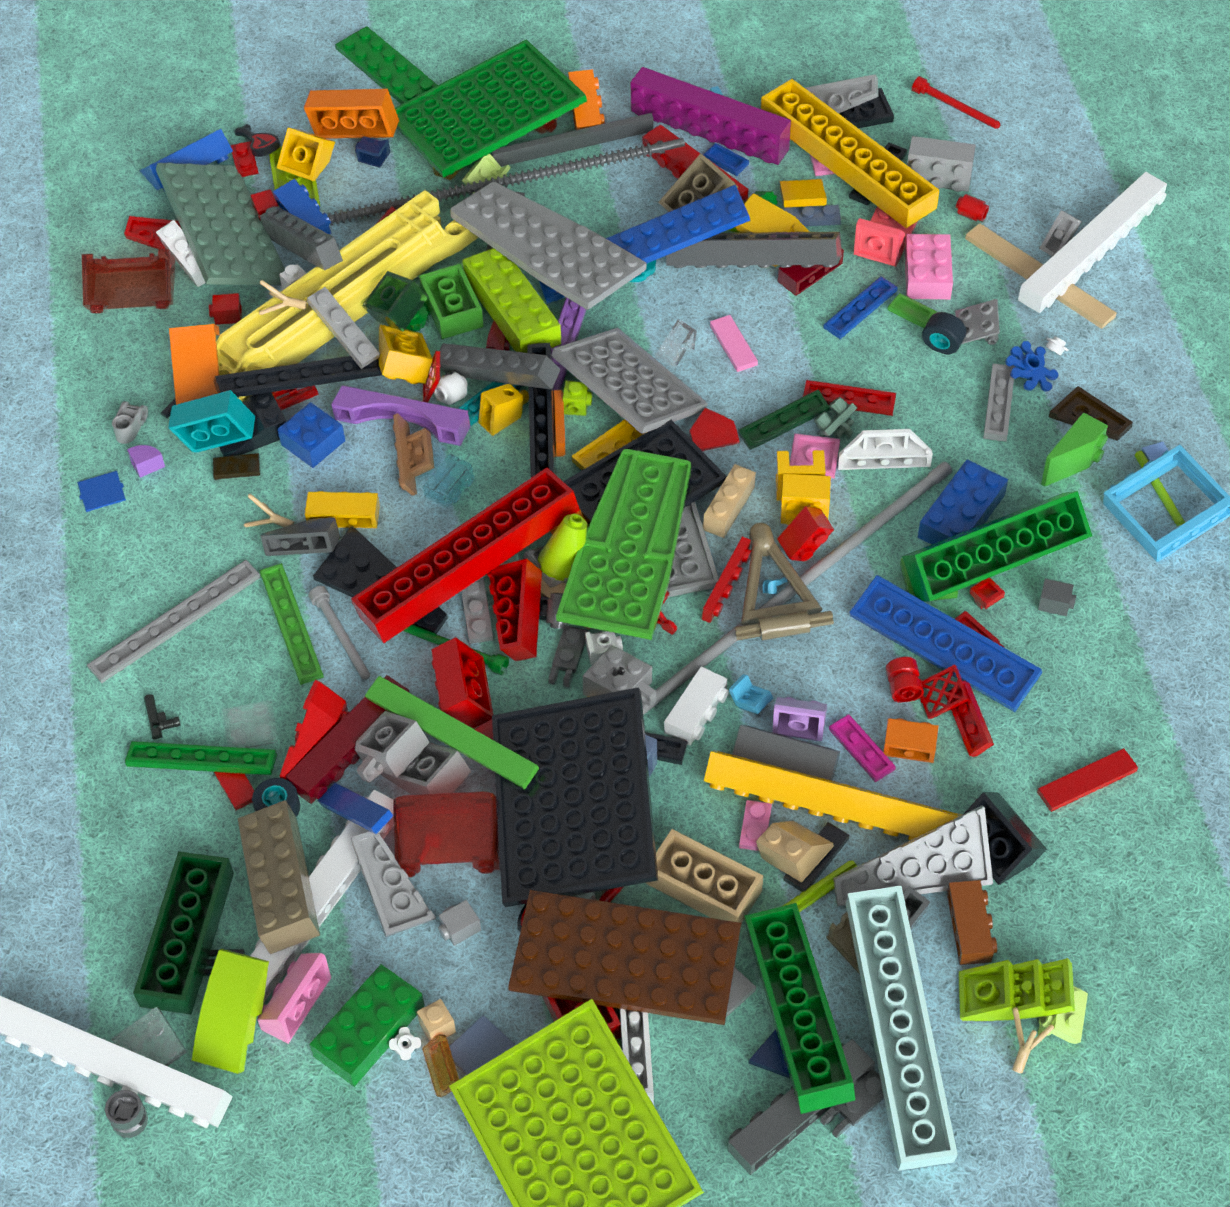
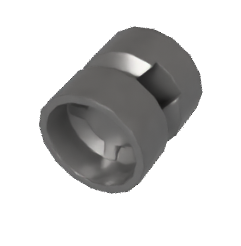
M121 1090L109 1097L105 1105V1113L113 1130L119 1136L132 1138L144 1131L147 1126L148 1116L140 1098L135 1092Z

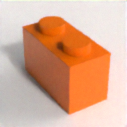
M888 718L883 753L888 757L934 763L939 725H932L928 722H911L901 718Z

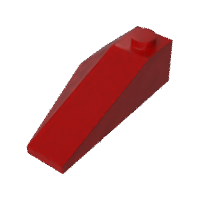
M318 680L314 681L303 706V709L306 710L305 718L302 724L297 723L295 729L296 744L291 745L288 749L280 778L286 779V776L349 713L346 701Z

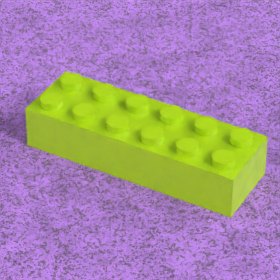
M494 248L462 259L464 272L475 295L516 352L528 353V344L550 343L551 348L562 344L560 323L514 262Z

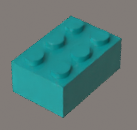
M229 390L173 405L168 428L192 452H202L252 439L255 415Z

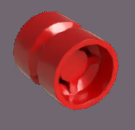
M899 657L888 662L885 670L890 683L892 699L897 703L916 701L924 694L921 679L918 678L920 673L917 661L912 657Z

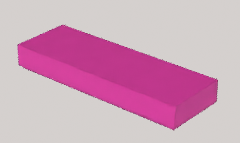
M850 714L829 726L830 732L874 782L879 781L896 769V766Z

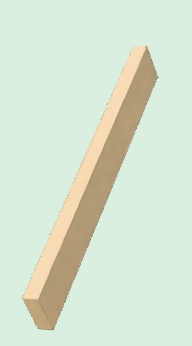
M981 223L966 234V240L1025 279H1028L1043 266L1042 263ZM1071 284L1062 296L1059 295L1056 298L1101 329L1116 317L1117 312L1074 284Z

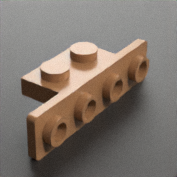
M396 413L393 415V430L396 438L394 445L398 456L396 463L400 475L398 482L403 490H406L413 496L417 494L415 477L435 468L431 433L424 428L410 435L409 423Z

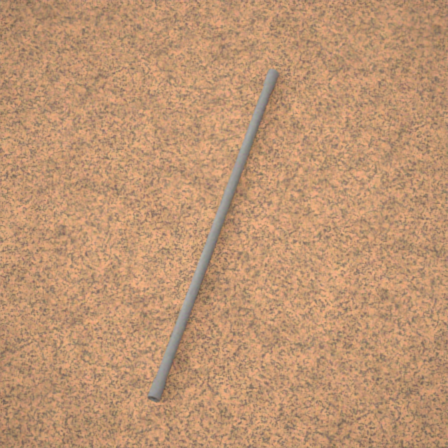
M942 462L914 487L799 576L806 586L932 486L938 484L951 474V466L947 462ZM789 584L759 609L783 605L797 593ZM735 627L656 689V701L651 706L642 703L643 715L695 675L701 666L705 667L737 641Z

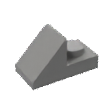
M1061 210L1039 249L1054 256L1072 239L1082 221Z

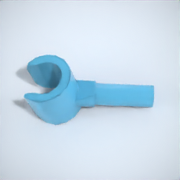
M785 577L776 580H764L762 583L763 593L777 594V586L788 582Z

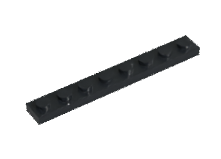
M351 356L218 375L214 377L213 382L217 393L231 390L237 397L380 376L382 373L379 367V358L361 369Z

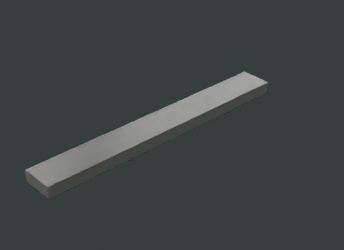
M247 560L241 562L87 664L88 669L101 683L105 682L261 578L260 574Z

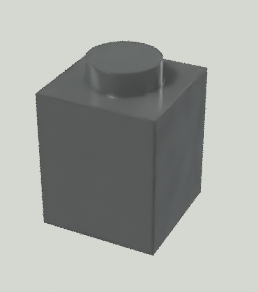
M1045 578L1038 610L1067 616L1068 609H1074L1077 595L1072 594L1074 585Z

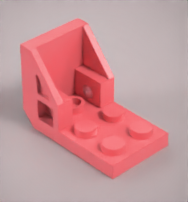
M877 207L870 221L859 218L856 224L854 255L897 266L905 249L906 234L913 233L917 222L905 228Z

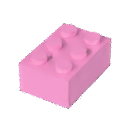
M906 234L905 273L907 297L911 299L951 300L953 274L950 234Z

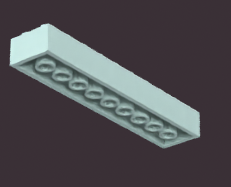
M902 886L848 893L846 908L898 1171L952 1163L958 1154Z

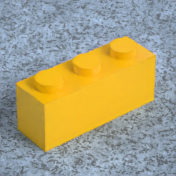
M308 492L305 519L307 521L310 519L335 517L338 528H350L351 525L354 528H377L380 510L378 493Z

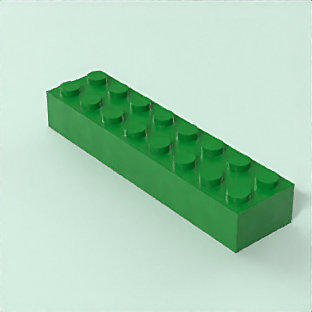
M1078 491L1065 492L903 555L902 558L915 597L927 602L1092 537V533Z
M797 903L745 915L748 937L800 1113L803 1114L855 1101L852 1076Z

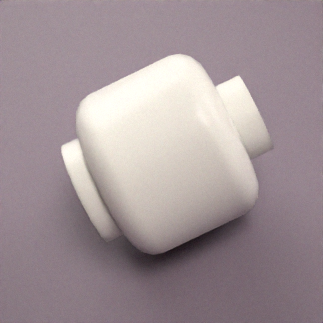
M449 372L440 377L434 395L438 401L451 405L467 395V380L457 372Z

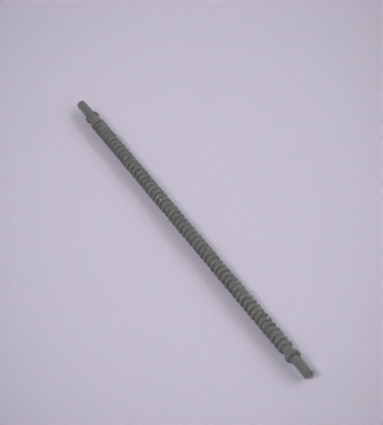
M684 138L667 142L661 140L653 145L648 143L647 146H644L642 144L640 148L638 146H635V149L629 147V150L624 148L622 152L620 150H617V153L611 151V154L606 152L604 156L602 154H599L598 157L593 155V158L588 156L587 159H584L582 157L580 161L578 159H575V162L569 160V163L564 161L562 165L560 163H557V166L551 164V167L546 165L544 169L542 167H539V170L533 168V171L528 169L526 173L524 171H521L520 174L515 172V175L509 173L507 177L504 174L502 178L497 176V179L491 177V180L486 178L484 182L479 180V183L473 181V184L468 182L466 186L461 184V187L455 185V188H451L449 186L448 190L445 188L442 191L437 189V192L431 190L430 194L437 198L439 202L442 199L447 201L449 197L454 199V196L460 198V195H463L465 197L467 193L472 195V192H477L491 182H496L507 188L509 184L511 186H514V183L520 185V182L525 184L527 180L529 182H532V179L538 181V178L543 180L545 176L547 178H550V175L556 177V174L561 176L564 172L565 174H568L569 171L574 173V170L580 172V169L585 171L587 167L589 169H592V166L598 168V165L603 167L605 163L607 165H610V162L616 164V161L621 163L623 159L628 161V158L634 160V157H637L639 159L642 155L646 157L647 154L652 156V153L662 154L666 150L684 147L685 142ZM415 194L411 198L409 196L406 199L401 197V200L395 198V201H391L389 199L388 203H385V201L382 204L377 202L376 205L371 203L369 207L367 205H364V208L359 206L358 209L353 207L351 211L349 209H346V212L340 210V213L335 211L333 215L328 213V217L331 221V226H333L334 222L339 224L340 221L345 223V220L351 222L353 218L355 220L358 217L363 219V216L369 218V215L375 216L376 213L381 215L382 212L386 213L391 206L394 209L400 208L413 199Z

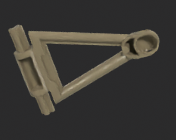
M762 522L754 524L749 534L752 552L741 619L743 626L735 627L737 641L761 637L763 641L810 633V628L834 624L832 611L821 612L822 607L776 545L770 526ZM770 555L803 602L755 610L762 558L764 556Z

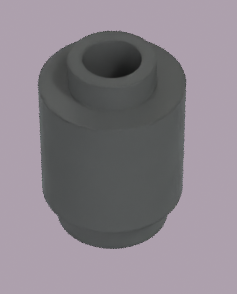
M551 593L550 598H548L546 622L550 623L551 628L564 629V626L569 624L556 621V614L563 593Z

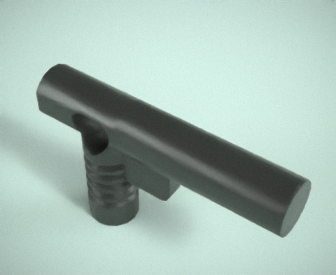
M148 694L144 697L153 740L162 738V730L181 726L179 716L167 720L165 712L157 713L154 695Z

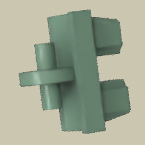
M838 397L829 405L836 414L832 419L826 412H822L814 419V422L820 429L818 434L821 437L825 435L830 436L837 428L838 430L834 433L837 438L842 434H845L847 437L853 434L850 427L854 424V421L851 418L846 422L844 421L857 407L853 403L847 404L842 398Z

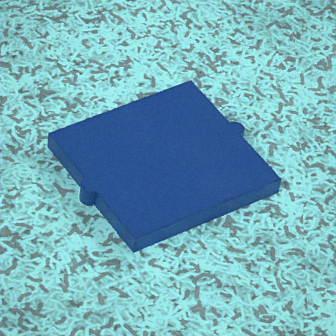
M117 471L77 482L81 493L79 498L83 500L86 512L126 500L122 489L124 485L120 483Z

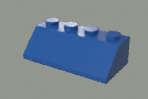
M219 129L139 171L156 190L161 188L164 190L156 171L157 163L208 165L217 161L219 164L229 159L227 154L233 152L222 129Z

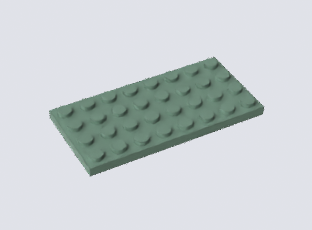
M157 163V174L206 284L261 285L260 281L263 280L269 285H281L279 274L284 272L285 268L269 234L265 231L262 221L257 216V212L252 205L250 193L235 166Z

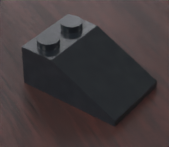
M272 392L256 394L243 401V404L255 415L252 439L219 447L223 457L242 455L280 440L278 428L286 422V419Z

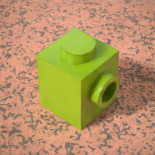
M565 382L563 393L564 414L586 416L588 405H592L593 394L589 392L588 387L582 382Z

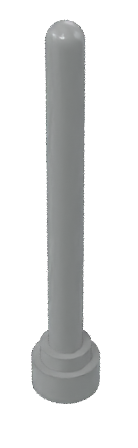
M325 586L313 588L308 594L312 604L321 608L360 677L363 680H367L370 677V673L330 606V594Z

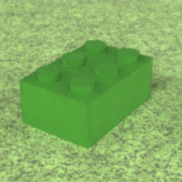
M461 263L419 276L421 294L442 339L484 327L482 308Z

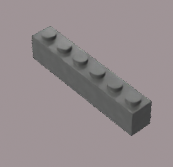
M271 207L266 210V213L260 215L264 229L272 241L325 271L343 261L335 238L280 207Z
M443 343L439 350L440 368L446 374L453 371L468 379L552 389L561 370L546 355Z
M851 1039L848 1043H841L855 1085L874 1069L875 1062ZM791 1086V1090L785 1095L782 1093L777 1095L767 1110L764 1112L758 1111L750 1119V1124L743 1130L738 1128L730 1135L728 1152L749 1175H752L831 1107L801 1114L793 1086Z

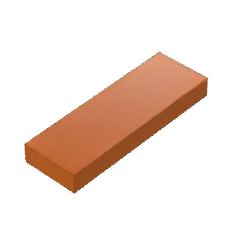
M554 390L556 457H561L565 455L562 390Z

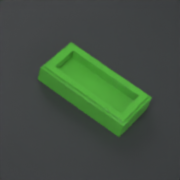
M901 293L888 306V311L922 328H925L930 317L937 313V311Z

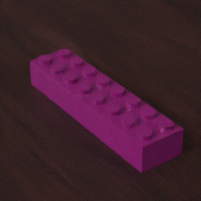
M641 67L630 82L631 111L638 116L651 113L653 121L657 123L662 122L674 129L689 132L692 136H700L709 142L724 145L728 149L741 151L747 156L760 158L766 163L779 165L789 151L790 119L645 67Z

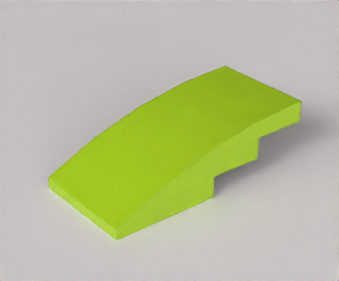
M225 949L218 951L201 1006L191 1061L237 1074L244 1072L247 1045L253 1043L256 1016L262 1014L269 961Z
M1066 958L1042 964L1039 959L1013 965L1009 960H1004L959 971L960 1019L962 1021L1014 1020V1007L1018 1008L1020 1019L1075 1011L1071 961Z

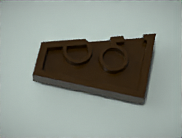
M1079 386L1049 412V418L1073 425L1085 413L1108 425L1106 436L1116 441L1126 434L1133 424L1131 420Z

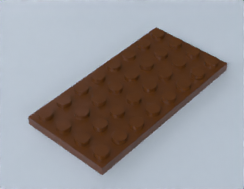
M530 890L508 985L509 991L582 1003L593 999L596 1005L725 1025L741 923Z

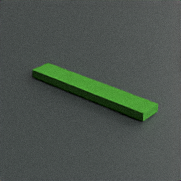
M283 564L259 570L300 685L324 678Z

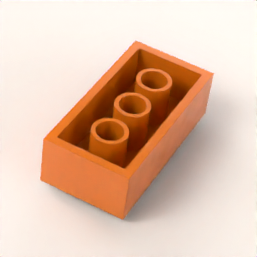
M388 89L310 90L304 105V110L314 134L323 138H363V136L389 138L394 136L399 122Z

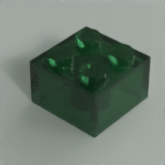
M387 271L362 304V307L376 321L403 332L416 313L423 307L424 302L429 296L413 280Z

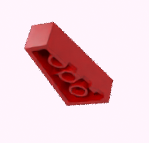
M528 559L499 565L487 573V576L491 581L489 589L494 599V605L492 606L493 612L497 616L496 629L500 650L514 661L537 657L542 571Z

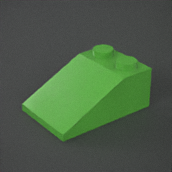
M1083 413L1046 457L1041 485L1048 486L1090 468L1094 462L1098 463L1104 455L1102 448L1108 439V436H1106L1108 425Z

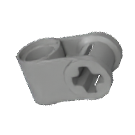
M126 401L122 402L118 413L112 421L115 437L119 443L127 444L135 439L148 417L147 406L141 405L139 407L130 405Z

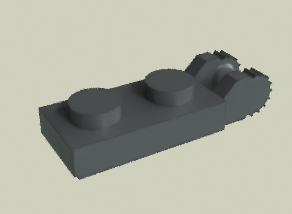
M564 626L552 662L548 680L549 684L555 685L560 670L566 672L563 678V687H570L586 643L585 632H588V630Z
M874 1069L854 1085L855 1101L832 1106L821 1117L820 1122L824 1126L829 1124L839 1113L845 1118L832 1132L836 1138L851 1125L854 1126L884 1099L880 1075Z

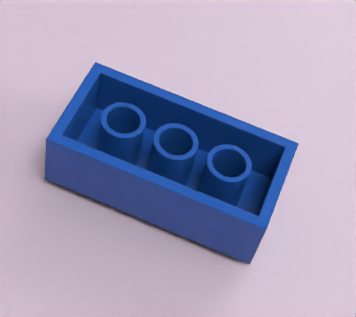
M967 459L920 521L918 538L929 544H934L985 524L1004 498L1008 479Z

